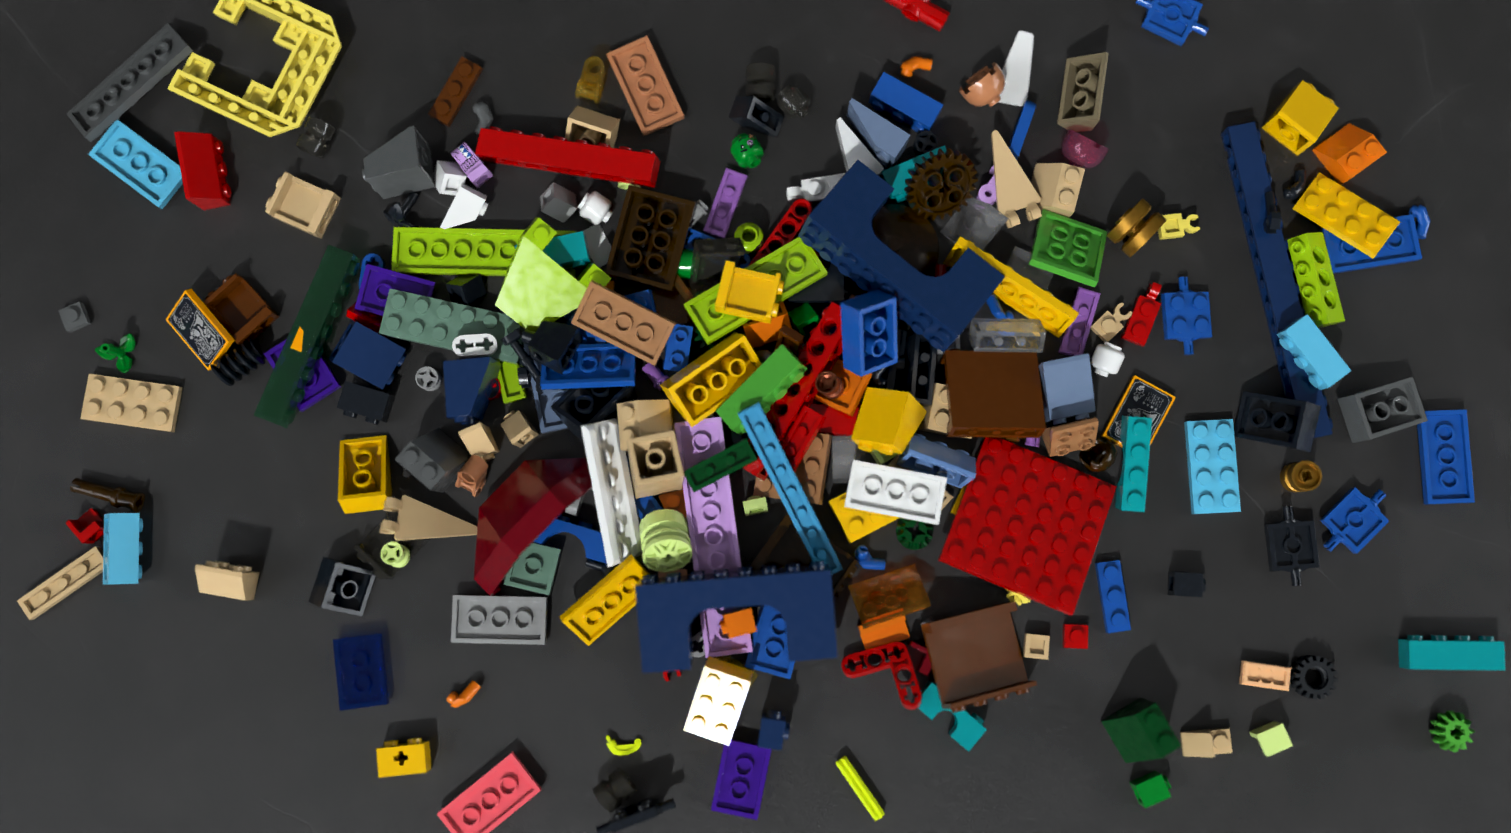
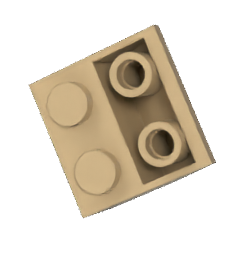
M934 383L932 405L923 407L927 412L919 426V430L947 436L946 428L949 424L947 388L944 384Z
M206 561L205 564H196L195 572L200 593L245 601L254 600L260 572L252 571L251 566L229 565V562Z

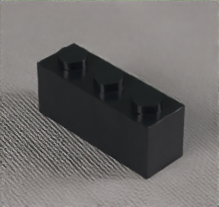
M914 333L906 337V359L901 391L909 392L923 407L932 405L937 349L923 335Z

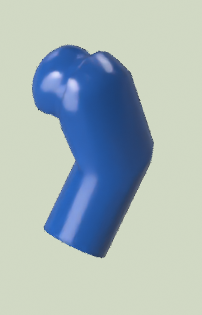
M1421 204L1419 206L1413 205L1410 207L1409 215L1413 214L1414 218L1417 217L1416 231L1418 239H1425L1431 222L1426 207Z
M864 545L856 548L854 556L862 568L885 570V559L873 558L868 552V548Z

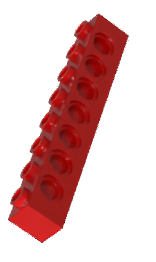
M831 302L824 309L821 316L822 319L812 329L809 335L810 339L797 355V358L806 368L812 366L811 372L807 375L804 372L802 379L793 383L787 389L785 396L776 400L770 406L769 412L765 414L771 427L775 426L774 433L780 445H782L803 406L810 407L819 392L815 386L817 376L821 372L831 371L843 352L841 306L834 302ZM833 326H837L836 331L833 334H829V330ZM824 346V351L817 355V350ZM800 386L799 392L793 395L794 388ZM788 406L787 412L781 415L782 408ZM749 437L748 442L757 460L742 468L765 481L768 473L759 455L757 456V451Z

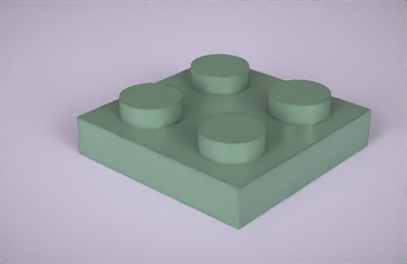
M532 543L509 570L505 577L504 585L551 595L562 550Z

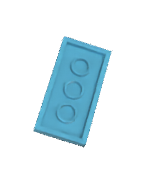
M119 120L111 125L88 154L161 209L165 207L183 184L180 166Z
M1233 419L1184 422L1191 514L1241 512Z

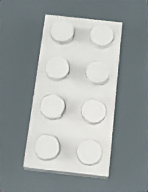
M852 460L844 507L939 525L947 478Z

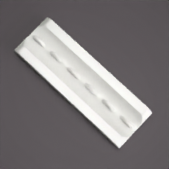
M615 418L581 426L608 567L622 563L631 554L635 558L642 555L639 520L626 452L620 449L618 420Z

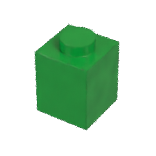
M1157 771L1129 782L1139 805L1144 808L1171 797L1169 792L1171 785L1165 775L1162 776Z

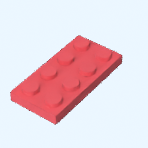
M512 752L439 811L437 815L451 833H490L540 792L542 788L515 753Z

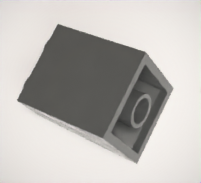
M415 126L408 127L363 158V178L366 182H369L373 190L378 192L383 199L436 187L431 147Z
M437 428L410 441L395 460L430 490L444 493L457 478L458 472L471 455L440 428Z

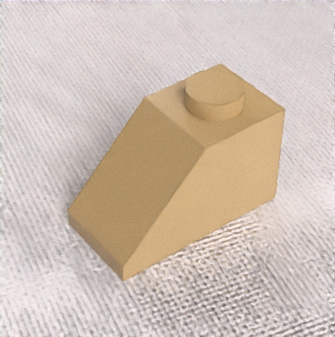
M520 410L508 413L503 418L504 422L500 424L511 443L519 448H522L539 435Z
M480 422L458 432L471 456L477 455L487 462L494 459V454L499 452L490 428Z

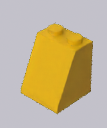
M1302 80L1288 94L1263 125L1262 129L1298 156L1316 142L1339 107L1334 104L1332 99L1320 94L1314 85Z
M867 387L851 440L862 451L871 452L872 450H879V452L886 455H893V453L903 454L927 411L909 392Z

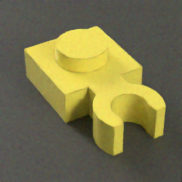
M1181 213L1162 215L1167 221L1158 230L1159 240L1181 238L1185 235L1184 230L1188 233H1196L1200 230V227H1192L1190 221L1196 220L1198 215L1192 214L1186 219H1182Z

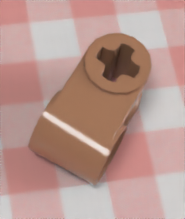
M477 455L470 456L458 472L455 486L458 488L462 487L470 491L472 496L477 497L486 483L488 469L486 461Z

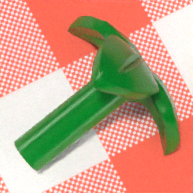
M131 333L126 334L120 339L119 348L113 344L104 343L96 347L95 352L106 360L118 357L116 366L119 371L126 373L132 366V358L125 355V353L134 350L135 339Z

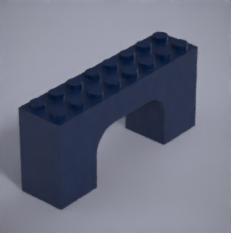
M857 160L808 216L798 237L801 238L805 245L815 249L824 260L830 261L835 265L840 273L855 281L860 289L867 292L879 289L896 297L897 318L910 325L915 333L923 335L934 348L944 352L958 338L1005 276L969 247L949 272L939 277L926 276L882 243L872 229V220L883 208L895 188L861 161Z
M811 561L810 566H800V563H787L785 568H776L774 564L763 565L760 570H752L751 566L739 567L738 571L729 572L728 568L715 569L714 573L705 574L704 570L691 571L690 575L681 576V572L667 573V576L657 578V574L643 575V578L639 579L635 585L642 673L691 670L693 664L691 621L698 613L708 609L755 605L770 606L782 615L786 624L789 662L838 658L831 570L829 564H824V561Z

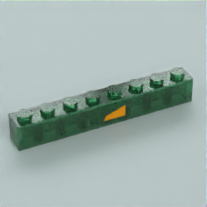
M331 245L327 246L254 416L286 429L294 421L297 404L303 400L307 381H310L314 375L313 367L316 360H319L323 354V344L332 333V324L335 317L337 318L341 313V303L344 296L346 297L350 292V282L353 275L355 276L359 271L360 260L354 254Z

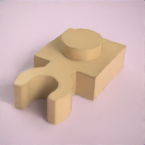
M1119 303L1114 307L1113 315L1106 311L1091 325L1090 329L1104 343L1105 341L1109 342L1124 327L1120 321H1125L1132 315L1131 311L1126 315L1120 313L1119 310L1124 305L1123 303Z

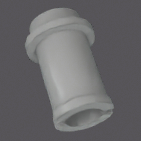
M700 199L695 204L689 228H692L703 214L707 215L706 211L709 208Z

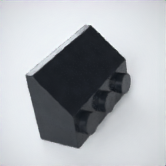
M634 386L570 388L551 408L569 430L583 440L581 426L613 418L617 419V404L635 401L637 397Z

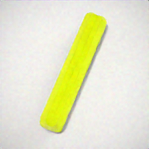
M846 756L841 757L836 762L837 767L875 821L879 820L885 815L883 809Z

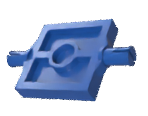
M1136 0L1135 2L1147 8L1146 17L1141 27L1179 46L1184 44L1187 36L1192 31L1205 36L1209 30V27L1197 22L1198 14L1203 4L1195 0Z
M1179 277L1178 292L1161 294L1164 340L1181 341L1184 345V355H1194L1193 341L1212 337L1209 292L1191 291L1188 286V277Z
M1356 487L1351 488L1320 519L1332 534V537L1323 546L1332 552L1339 543H1342L1353 554H1357L1389 522L1377 506L1387 495L1378 489L1371 498H1368Z

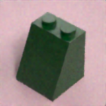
M1140 697L1101 720L1102 725L1125 763L1161 759L1181 747L1180 742L1158 705Z

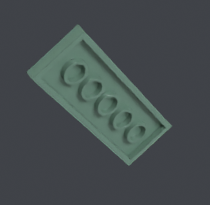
M389 289L379 334L452 351V342L458 336L491 334L497 340V351L493 355L483 357H491L498 361L518 365L519 357L510 345L505 346L501 339L517 328L522 333L525 329L507 314ZM519 338L518 341L522 345L523 342L521 338ZM485 339V342L477 344V347H484L485 351H488L489 347L493 346L494 343H490L489 339ZM461 341V345L457 346L461 352H465L466 348L473 347V345H467L465 341Z

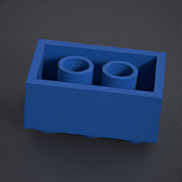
M877 289L841 302L843 368L862 377L898 363L896 297Z

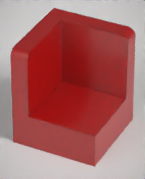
M93 508L89 509L78 520L69 519L65 522L81 543L94 544L104 535V519Z

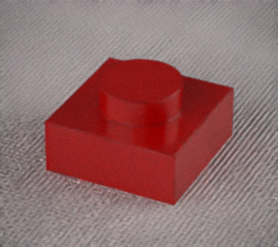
M1063 624L1062 647L1088 649V625Z

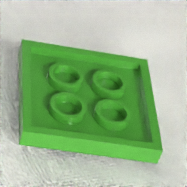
M1042 209V217H1039L1028 265L1095 288L1099 280L1107 231Z

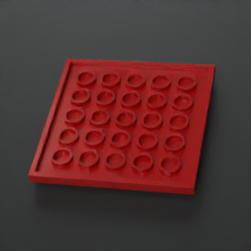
M984 437L976 458V476L966 484L938 561L1071 616L1074 614L1117 486L999 437Z

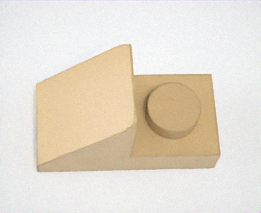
M1229 728L1180 732L1182 755L1185 757H1215V754L1233 753Z

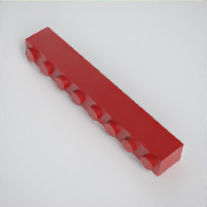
M490 126L489 129H480L475 155L486 162L653 188L656 186L661 162L653 151L642 149L641 152L633 151V149L626 146H619V149L611 148L610 145L605 143L591 145L587 141L580 139L571 142L560 136H554L551 139L539 133L525 135L519 130L505 132L501 128Z

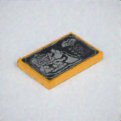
M187 289L183 292L165 319L208 371L212 370L211 364L217 366L218 359H222L235 341L192 289Z
M1134 375L1101 436L1122 447L1120 439L1122 415L1152 418L1151 445L1176 397Z

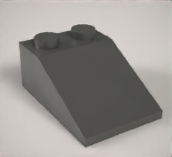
M1413 377L1338 399L1352 443L1377 438L1428 421Z

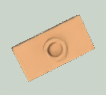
M1241 660L1239 684L1289 691L1291 667Z

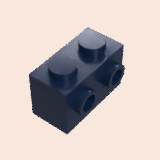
M767 710V713H762L758 747L782 751L783 739L788 740L790 725L786 722L785 716H781V711Z

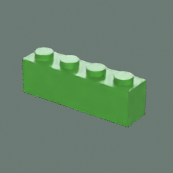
M781 344L715 412L732 431L740 435L747 433L737 412L759 402L764 413L767 414L770 406L776 400L784 397L787 389L793 383L802 379L807 368L787 347Z

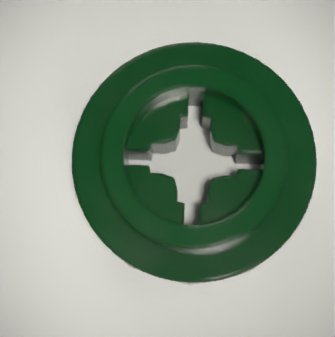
M901 518L896 526V536L900 544L905 548L919 550L927 546L931 541L933 526L930 523ZM918 522V530L924 533V535H916L913 541H911L912 533L908 532L905 527L913 528Z

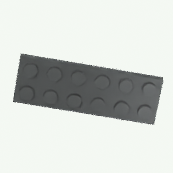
M167 23L66 114L82 135L92 142L113 122L117 121L124 112L135 105L143 95L152 90L181 61L185 60L193 50Z

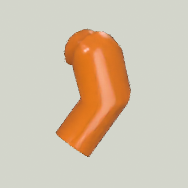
M911 57L902 63L900 73L903 77L909 78L917 68L930 71L933 59Z
M472 680L460 695L456 691H452L446 700L452 704L451 707L458 708L468 703L481 687Z

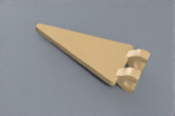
M994 130L991 133L997 213L1000 216L1004 215L1007 228H1011L1020 224L1019 217L1015 212L1017 210L1026 208L1028 221L1042 217L1037 205L1041 198L1000 133Z
M403 495L400 500L387 497L384 502L383 510L398 512L397 523L391 520H383L379 533L395 534L394 539L396 541L477 535L478 526L409 496Z

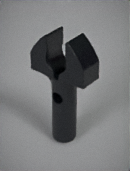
M1268 191L1265 193L1267 218L1263 223L1264 231L1267 234H1276V229L1280 230L1281 212H1276L1274 192Z
M520 364L519 368H517L519 385H521V388L531 387L529 371Z

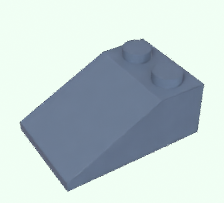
M851 98L847 118L861 141L884 169L894 167L907 147L910 134Z

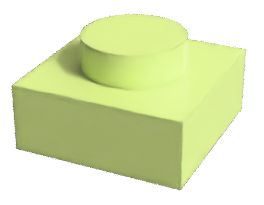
M751 496L747 498V501H742L745 516L768 512L766 497Z

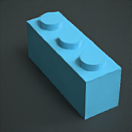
M1308 314L1298 318L1277 334L1282 347L1291 352L1296 365L1305 370L1309 376L1310 383L1314 387L1319 388V390L1331 387L1351 372V369Z
M140 513L104 514L103 585L138 584V579L142 578V566L139 565V555H142L143 544L139 541V532L143 530V519L139 518Z

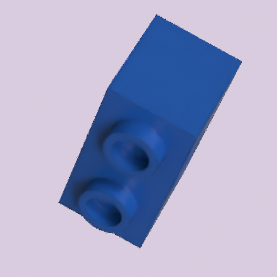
M676 323L666 343L663 360L664 370L680 371L688 365L693 333L692 325Z

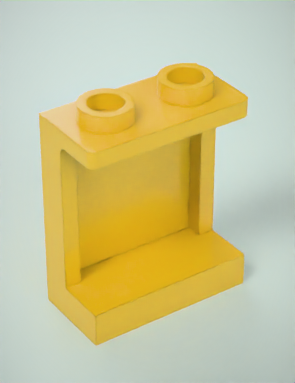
M726 261L715 302L716 312L771 324L772 317H777L779 303H776L777 295H782L785 281H781V273H776V276L738 268L735 267V262Z

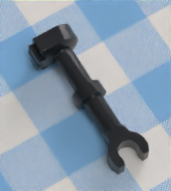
M517 328L502 338L501 341L505 346L510 345L521 360L519 362L521 366H525L535 380L536 391L539 394H543L540 388L541 372L532 361L531 355L527 354L518 341L523 333Z

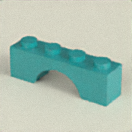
M1122 415L1120 439L1123 447V464L1120 480L1116 485L1115 508L1121 511L1145 512L1152 418Z

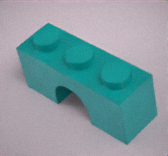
M928 681L921 690L922 703L918 709L933 720L941 711H952L951 709H942L936 683L933 684L931 681ZM965 710L954 712V725L948 734L969 752L986 732L987 729L982 726L985 721L974 712L972 715H969Z

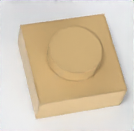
M1025 633L1023 657L1048 660L1050 636Z

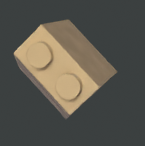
M674 431L627 439L631 479L636 499L682 489L684 473Z

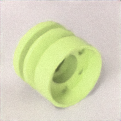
M670 509L656 510L647 514L641 520L639 532L643 562L648 568L658 572H670L678 570L690 562L692 547L687 519L682 513Z

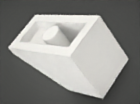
M462 183L440 227L447 229L474 221L478 214L483 216L488 206V203L485 202L487 196Z

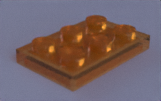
M915 564L848 586L863 629L931 607L930 600Z

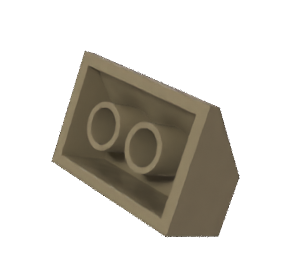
M1103 52L1067 58L1058 125L1072 133L1092 131L1099 122L1109 53Z

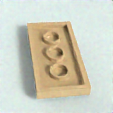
M89 374L80 419L175 433L183 387Z

